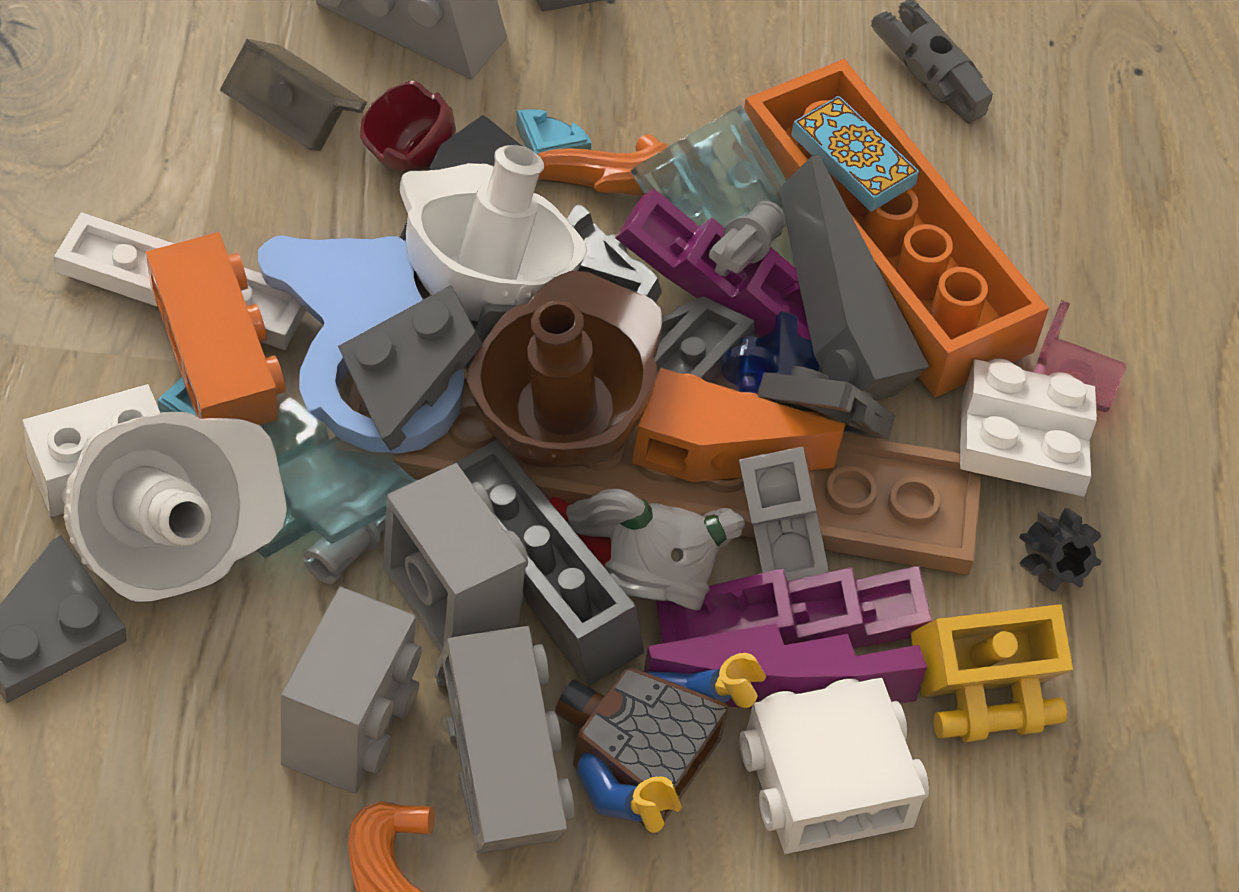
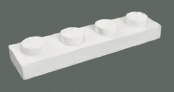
M81 212L54 256L55 272L157 306L150 286L146 251L174 243ZM244 268L248 289L241 292L246 306L257 304L267 335V340L262 341V343L286 350L307 310L293 295L266 284L261 273Z

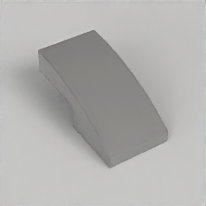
M798 447L740 459L739 463L762 572L784 569L787 581L829 572L804 448Z

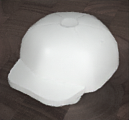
M507 145L498 148L495 151L494 158L496 160L494 166L468 163L440 170L409 171L403 174L401 178L400 194L408 213L406 251L418 279L430 295L452 285L470 320L473 321L479 320L482 307L488 303L516 306L528 303L554 277L569 271H578L587 252L583 239L569 221L552 203L534 193L539 174L544 170V162L535 152L523 146Z
M164 412L106 427L88 439L81 451L75 470L67 479L66 505H64L63 518L70 536V542L82 558V564H86L91 571L101 577L120 595L131 601L146 602L193 591L211 585L228 574L236 560L271 542L283 528L287 506L271 437L260 425L241 419H200L188 412Z

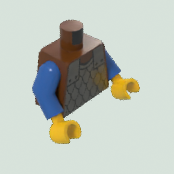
M738 653L728 658L720 669L691 674L679 672L646 673L636 668H628L623 670L605 696L573 679L561 694L555 707V713L557 716L581 729L576 740L573 766L577 770V777L596 812L606 817L638 821L645 826L646 830L657 834L664 827V822L672 810L678 812L682 809L679 800L721 741L729 708L725 702L732 698L734 703L742 708L751 707L756 702L758 695L751 682H763L766 678L757 659L749 653Z

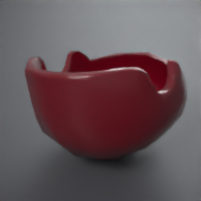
M408 81L384 92L371 103L361 120L360 138L363 144L386 168L402 173L421 171L430 167L439 146L456 133L453 109L448 106L439 92H430L418 81Z

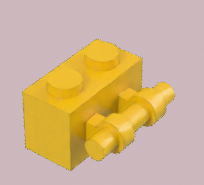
M1062 604L938 618L911 632L912 645L920 646L927 665L920 688L921 697L956 693L958 704L956 710L936 712L934 714L933 726L935 734L939 739L960 736L963 742L986 740L990 732L1016 729L1019 735L1041 733L1045 725L1066 722L1067 707L1062 697L1043 699L1040 683L1047 682L1073 670ZM1004 687L1012 688V703L987 706L984 690Z

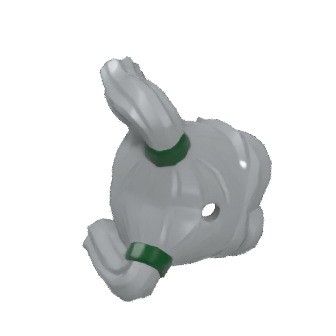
M605 489L591 498L578 500L574 504L568 505L566 511L568 524L575 533L611 539V559L605 564V569L626 595L662 602L671 601L692 610L701 609L704 597L710 591L707 582L718 550L727 546L732 539L741 536L742 529L745 526V519L731 508H720L701 516L679 507L648 503L645 499H639L634 494L623 489ZM673 549L679 552L680 558L678 561H674L671 558Z

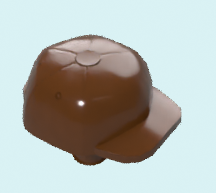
M569 271L554 277L528 303L514 306V308H511L499 319L471 362L467 381L475 404L484 417L487 430L496 436L514 456L529 465L567 467L596 464L611 459L620 451L635 429L654 390L657 376L655 357L663 330L661 308L651 298L589 272Z

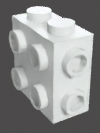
M882 678L862 682L856 679H843L830 684L825 689L795 694L790 691L777 692L752 705L747 730L742 731L739 737L741 756L746 769L749 772H757L762 787L759 794L762 819L768 831H777L784 854L914 827L922 802L928 798V778L921 760H912L905 741L907 737V723L904 711L898 701L891 702Z

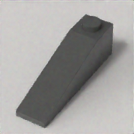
M820 155L810 157L779 188L786 216V225L814 356L822 372L830 377L829 380L853 384L858 389L872 394L875 401L896 396L923 373L929 365Z
M497 439L455 462L462 469L471 484L478 482L486 490L493 506L494 516L505 532L513 531L523 543L529 562L524 574V598L555 645L589 686L642 655L644 648L635 604L502 443Z

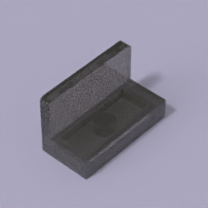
M246 39L220 88L221 92L309 150L314 151L322 150L343 110L362 113L368 103L284 47L252 39Z

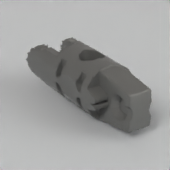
M906 0L900 3L898 13L900 14L899 18L901 21L897 20L895 15L893 16L891 12L888 13L887 11L874 16L870 20L874 32L936 99L945 102L967 123H971L986 115L993 93L981 79L983 76L968 56L915 0Z

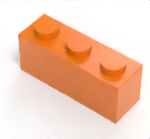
M220 232L146 251L150 286L195 416L200 419H241L257 425L279 420L277 395L286 392L285 381L277 357L274 355L265 358L260 342L266 341L267 335L258 305L246 306L241 291L248 289V282L239 254H227Z

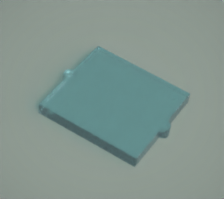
M338 436L279 466L286 504L291 508V516L296 519L302 518L331 545L386 515L387 494L416 481L394 462V454L392 452L368 451L345 442Z

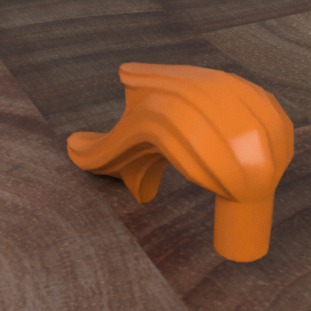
M646 134L638 139L635 147L637 152L612 153L566 148L552 149L537 154L544 162V170L539 174V180L559 181L594 187L596 191L603 193L643 196L649 190L655 188L663 195L677 182L682 169L681 162L673 146L660 142L651 134Z
M380 801L357 812L350 825L348 838L350 866L356 892H424L412 884L401 872L395 860L394 843L397 833L432 834L435 821L433 807L398 805Z

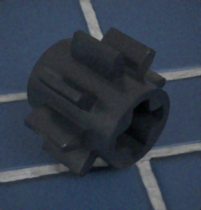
M1065 508L1059 519L1049 517L1042 511L1037 513L1038 521L1030 527L1027 533H1022L1019 536L1025 542V548L1028 553L1021 560V567L1033 576L1039 575V582L1053 592L1059 588L1061 580L1073 583L1079 588L1082 587L1083 579L1089 575L1094 566H1100L1102 562L1096 557V550L1093 546L1100 539V532L1088 524H1082V517L1070 508Z

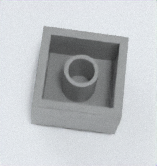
M455 463L387 494L383 569L440 653L447 638L518 627L521 604L524 602L523 583L525 568L528 567L529 563L528 556L520 538L513 531L505 532L495 518L491 500L483 486L478 482L471 484L459 465Z
M341 586L339 587L281 694V765L354 794H357L367 772L378 774L386 760L392 742V736L387 733L395 717L403 720L407 718L419 690V682L412 679L422 652V646L414 644L416 615Z

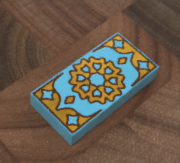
M840 96L835 97L794 121L791 136L812 156L820 155L827 170L870 212L916 185L919 170Z

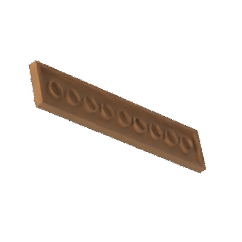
M464 367V392L460 414L445 435L421 450L406 453H369L342 442L338 438L335 450V466L420 480L454 464L498 438L487 430L484 417L475 404L467 381L468 368ZM353 380L347 405L353 411L372 418ZM639 422L620 451L611 459L596 464L539 467L524 463L506 448L548 500L552 497H557L571 505L578 500L591 498L605 489H623L634 494L639 499H645L648 503L679 507L701 516L720 508H731L745 519V526L742 529L741 536L755 538L742 477L690 482L632 464ZM843 433L834 468L809 471L825 550L965 575L970 574L974 562L982 474L960 469V453Z

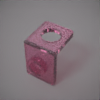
M1061 300L1044 340L1034 373L1048 376L1052 373L1063 372L1073 376L1083 384L1095 386L1096 410L1108 412L1123 378L1126 365L1116 359L1059 339L1070 306L1069 302Z

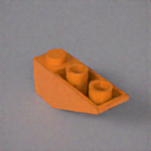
M660 368L651 399L638 424L632 464L690 482L741 478L740 459L803 447L808 471L830 469L835 466L846 424L828 419L817 412L801 411L760 398L755 393L739 392L704 381L693 374H681Z

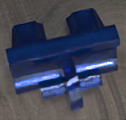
M780 311L776 316V328L774 331L759 338L753 336L743 337L740 341V346L733 347L724 353L721 371L723 377L728 382L739 386V392L758 394L764 372L790 375L793 366L818 371L819 364L814 356L811 340L797 335L798 316Z

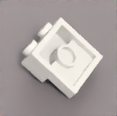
M974 359L961 398L960 469L1084 497L1091 479L1090 438L1097 422L1095 386L1083 384L1078 379L1063 372H1056L1047 376L1025 371L1006 359H993L988 362Z

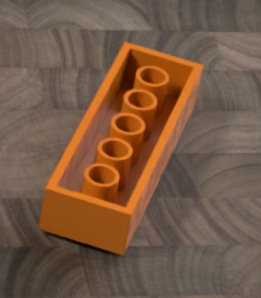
M845 59L745 99L737 146L780 201L779 188L810 157H813L791 136L794 121L837 96H840L919 170L915 186L872 212L830 172L829 174L929 365L918 377L934 398L966 384L974 359L985 362L993 359H1006L1010 362H1015L1035 352L1049 307Z

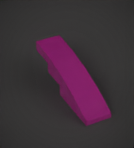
M655 188L649 190L639 199L615 239L665 278L698 299L705 296L754 320L755 334L819 365L812 348L796 268L770 247L769 252L762 260L756 263H749L740 273L731 271L726 276L719 275L715 272L717 263L709 258V253L712 247L724 235L725 228L711 217L698 226Z
M920 566L855 580L852 567L787 581L784 569L709 585L710 591L705 595L700 610H692L671 601L662 602L656 600L663 643L777 623L784 645L848 634L852 647L860 648L911 638V632L932 621Z
M777 623L648 646L643 671L646 673L679 672L691 674L720 669L723 663L731 656L738 653H749L757 659L766 675L763 682H751L758 695L756 702H760L767 696L782 691L801 694L825 689L830 684L843 679H856L862 682L882 678L891 702L907 703L917 700L927 665L919 645L855 656L848 634L784 645ZM732 698L725 702L729 707L742 708L737 706Z

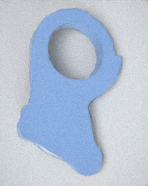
M282 235L273 237L265 242L258 249V264L265 283L270 287L293 295L323 325L312 341L300 368L299 390L308 413L325 423L342 442L369 453H406L421 450L445 435L460 414L464 392L463 368L451 376L448 388L432 407L425 404L415 412L401 429L406 439L399 447L392 451L388 449L381 439L372 418L353 411L340 398L338 392L340 382L349 371L338 346L423 300L414 281V268L407 255L406 241L398 236L376 239L343 238L313 240Z

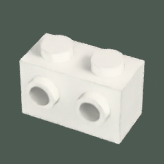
M148 384L22 420L27 459L50 518L64 514L67 479L75 470L81 451L92 435L106 427L160 413Z

